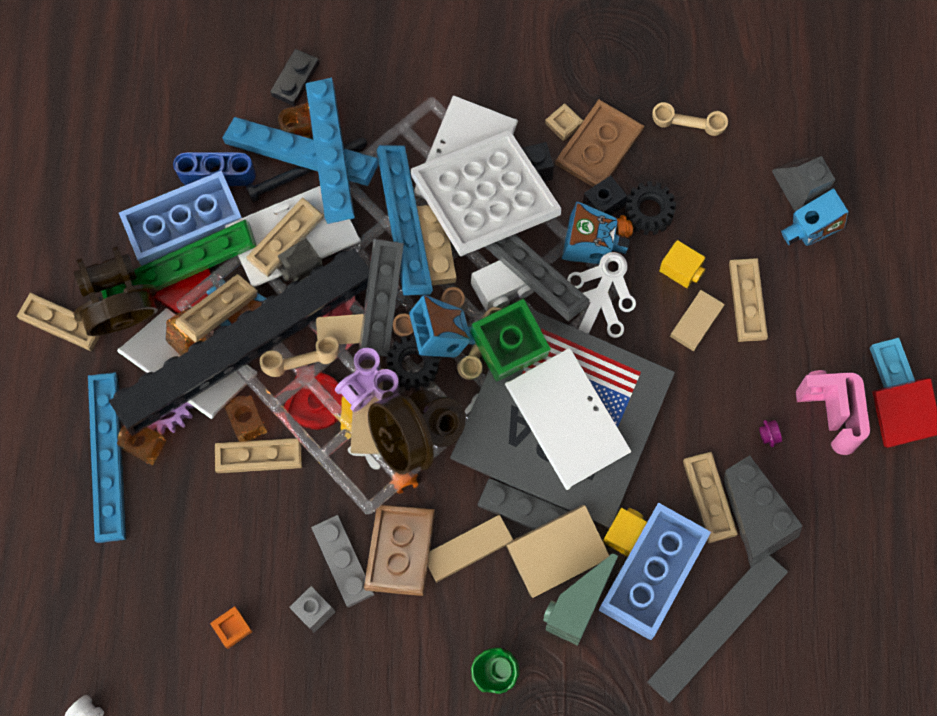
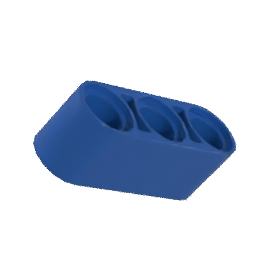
M186 152L179 154L173 162L174 169L184 185L222 171L228 186H245L252 183L256 177L255 168L250 157L240 152ZM193 167L191 171L183 172L185 168ZM213 167H220L218 171L210 172ZM240 167H247L243 172H236Z

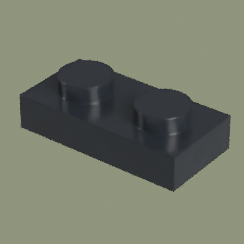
M295 49L270 91L272 97L296 106L306 88V83H309L319 66L318 58Z

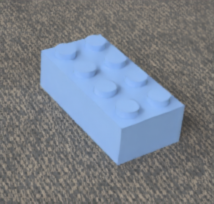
M222 171L119 212L141 266L223 230L225 225L242 218Z
M658 503L601 604L599 611L647 639L652 640L711 532Z

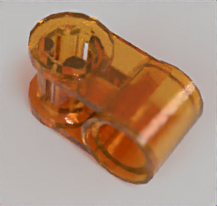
M308 102L283 109L279 113L278 123L280 130L302 137L313 136ZM290 122L297 123L293 127L286 126Z

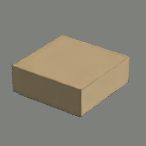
M565 103L545 120V124L562 141L571 136L583 122Z

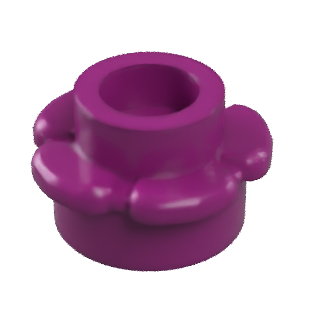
M764 420V426L759 427L762 441L764 444L769 443L771 447H774V444L782 442L779 426L776 420L769 422Z

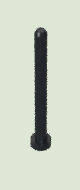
M358 138L345 144L344 149L356 152L365 148L367 141L365 138ZM297 166L258 185L253 186L252 183L245 185L251 201L254 203L259 201L258 196L314 170Z

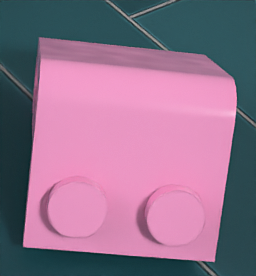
M823 370L812 371L809 375L805 376L796 390L797 402L825 401L829 431L838 430L844 422L846 424V429H842L831 442L833 450L841 455L852 454L870 433L862 378L856 373L827 374Z

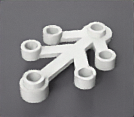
M616 252L608 253L602 257L599 266L581 273L573 272L568 276L567 280L570 283L572 276L577 275L581 278L580 285L575 286L577 289L581 288L584 282L602 277L597 288L583 293L590 299V305L578 330L589 334L600 308H602L608 324V335L617 338L623 334L624 326L618 321L608 294L613 281L620 297L618 302L620 310L630 312L635 308L636 301L630 296L623 278L627 271V262L621 254ZM609 262H616L618 270L615 272L609 271ZM628 298L632 301L630 309L623 308V299ZM612 324L620 326L621 331L619 334L611 333L610 327Z

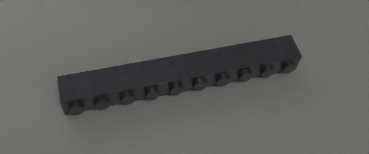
M355 248L348 252H340L331 263L326 266L316 267L310 272L308 277L302 281L292 282L286 287V291L278 296L272 295L262 302V306L253 311L249 310L242 313L236 322L229 326L225 325L218 328L209 339L204 342L198 341L189 347L188 352L180 357L174 356L164 363V367L156 372H148L141 376L135 385L118 390L113 395L114 398L109 400V403L130 435L134 436L255 360L263 353L312 324L318 317H323L366 290L370 269Z

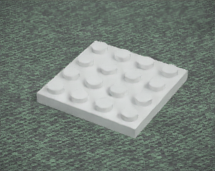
M510 130L411 168L413 180L460 256L561 215L560 205Z

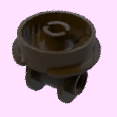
M118 246L112 248L115 257L105 260L99 265L96 263L85 267L82 258L77 259L80 270L73 272L82 297L89 295L91 300L78 307L73 315L75 320L83 323L88 336L107 335L130 328L151 318L158 311L153 299L157 293L155 286L151 284L132 286L131 281L137 279L129 255L121 256ZM122 284L126 286L123 289V293L105 299L101 297L96 298L95 293Z
M426 390L415 392L409 397H403L399 394H393L392 391H386L382 395L381 400L371 404L368 410V424L374 444L386 464L398 474H406L419 467L422 470H428L433 464V446L446 447L456 442L463 433L466 420L465 412L460 403L448 397H439L437 394Z

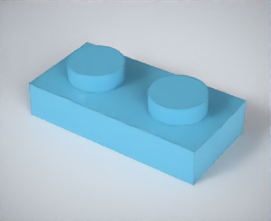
M899 338L873 344L870 347L884 388L915 380Z

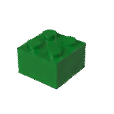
M524 299L473 323L470 333L496 382L546 358L551 350Z

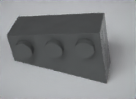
M750 455L725 470V489L740 529V536L747 551L750 567L798 538L803 525Z

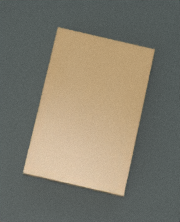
M581 505L505 544L532 598L600 564L609 557L585 505Z

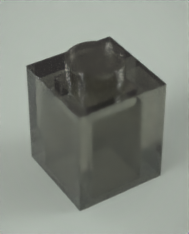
M307 238L278 255L280 266L277 269L286 282L288 280H291V282L302 281L309 276L313 269L321 265L323 266L322 259Z

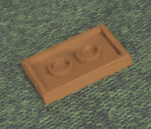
M599 99L555 160V165L594 187L610 175H613L644 130V125Z
M377 504L364 583L365 591L424 596L435 519L434 509Z

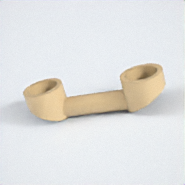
M666 102L658 103L652 113L654 122L660 127L665 128L675 124L705 129L706 133L712 136L722 134L728 125V118L723 112L714 111L708 115L707 119L675 114L672 105Z
M490 308L482 315L481 319L501 310V308ZM476 344L473 345L469 355L459 361L457 365L458 373L467 380L475 379L482 372V363L479 360L481 352Z
M324 336L316 342V351L283 359L282 355L277 351H267L260 357V366L265 374L272 377H280L284 374L285 370L315 362L328 364L338 356L339 344L334 337Z

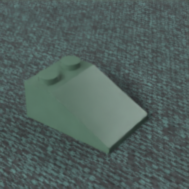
M612 553L560 594L557 602L550 601L543 621L547 622L546 631L578 646L615 565L617 555Z

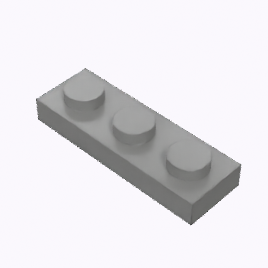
M336 515L311 527L346 606L351 607L374 596L373 591H365L364 589L366 575L339 516Z

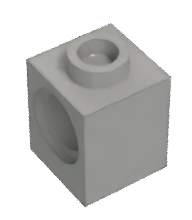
M312 586L290 606V609L314 633L335 613L334 609Z

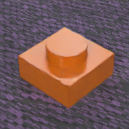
M236 606L210 623L227 649L253 632Z

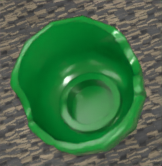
M497 647L486 649L476 656L471 666L472 680L482 692L496 694L507 692L518 680L520 675L519 663L512 653L506 649Z

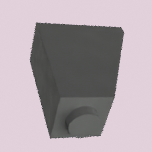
M822 156L795 159L772 170L795 212L830 191L835 181Z

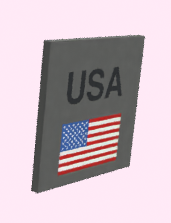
M530 309L551 349L548 356L498 382L495 381L489 369L467 418L463 433L459 437L450 459L567 511L585 505L594 523L610 529L675 372ZM570 348L626 441L631 453L566 490L505 383Z

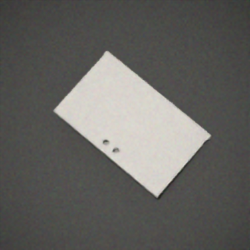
M453 96L426 163L508 130L513 135L518 120ZM416 185L414 189V195L424 198L420 189Z
M318 186L225 225V228L247 220L250 223L256 245H258L302 197L324 215L321 188ZM324 215L320 223L269 277L247 261L246 257L253 249L238 255L247 274L250 285L256 287L361 243V239L358 237L350 219L327 224Z
M166 308L122 347L118 348L117 352L146 373L156 372L164 367L163 365L168 359L174 356L180 357L188 352L189 347L196 342L176 326V319L179 316ZM205 335L199 341L204 342L205 340L209 339V337ZM245 365L189 400L188 403L212 419L257 376L258 372Z
M570 348L505 383L566 490L631 453L626 441Z

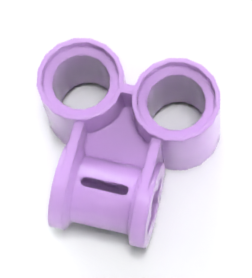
M362 348L358 350L354 357L355 372L345 377L335 388L337 394H342L351 404L350 409L353 412H357L365 407L375 396L381 400L382 395L386 392L378 387L381 382L390 381L393 383V387L387 390L392 391L393 394L399 393V382L396 373L392 370L381 369L380 357L374 349ZM364 360L375 362V365L370 369L360 367Z

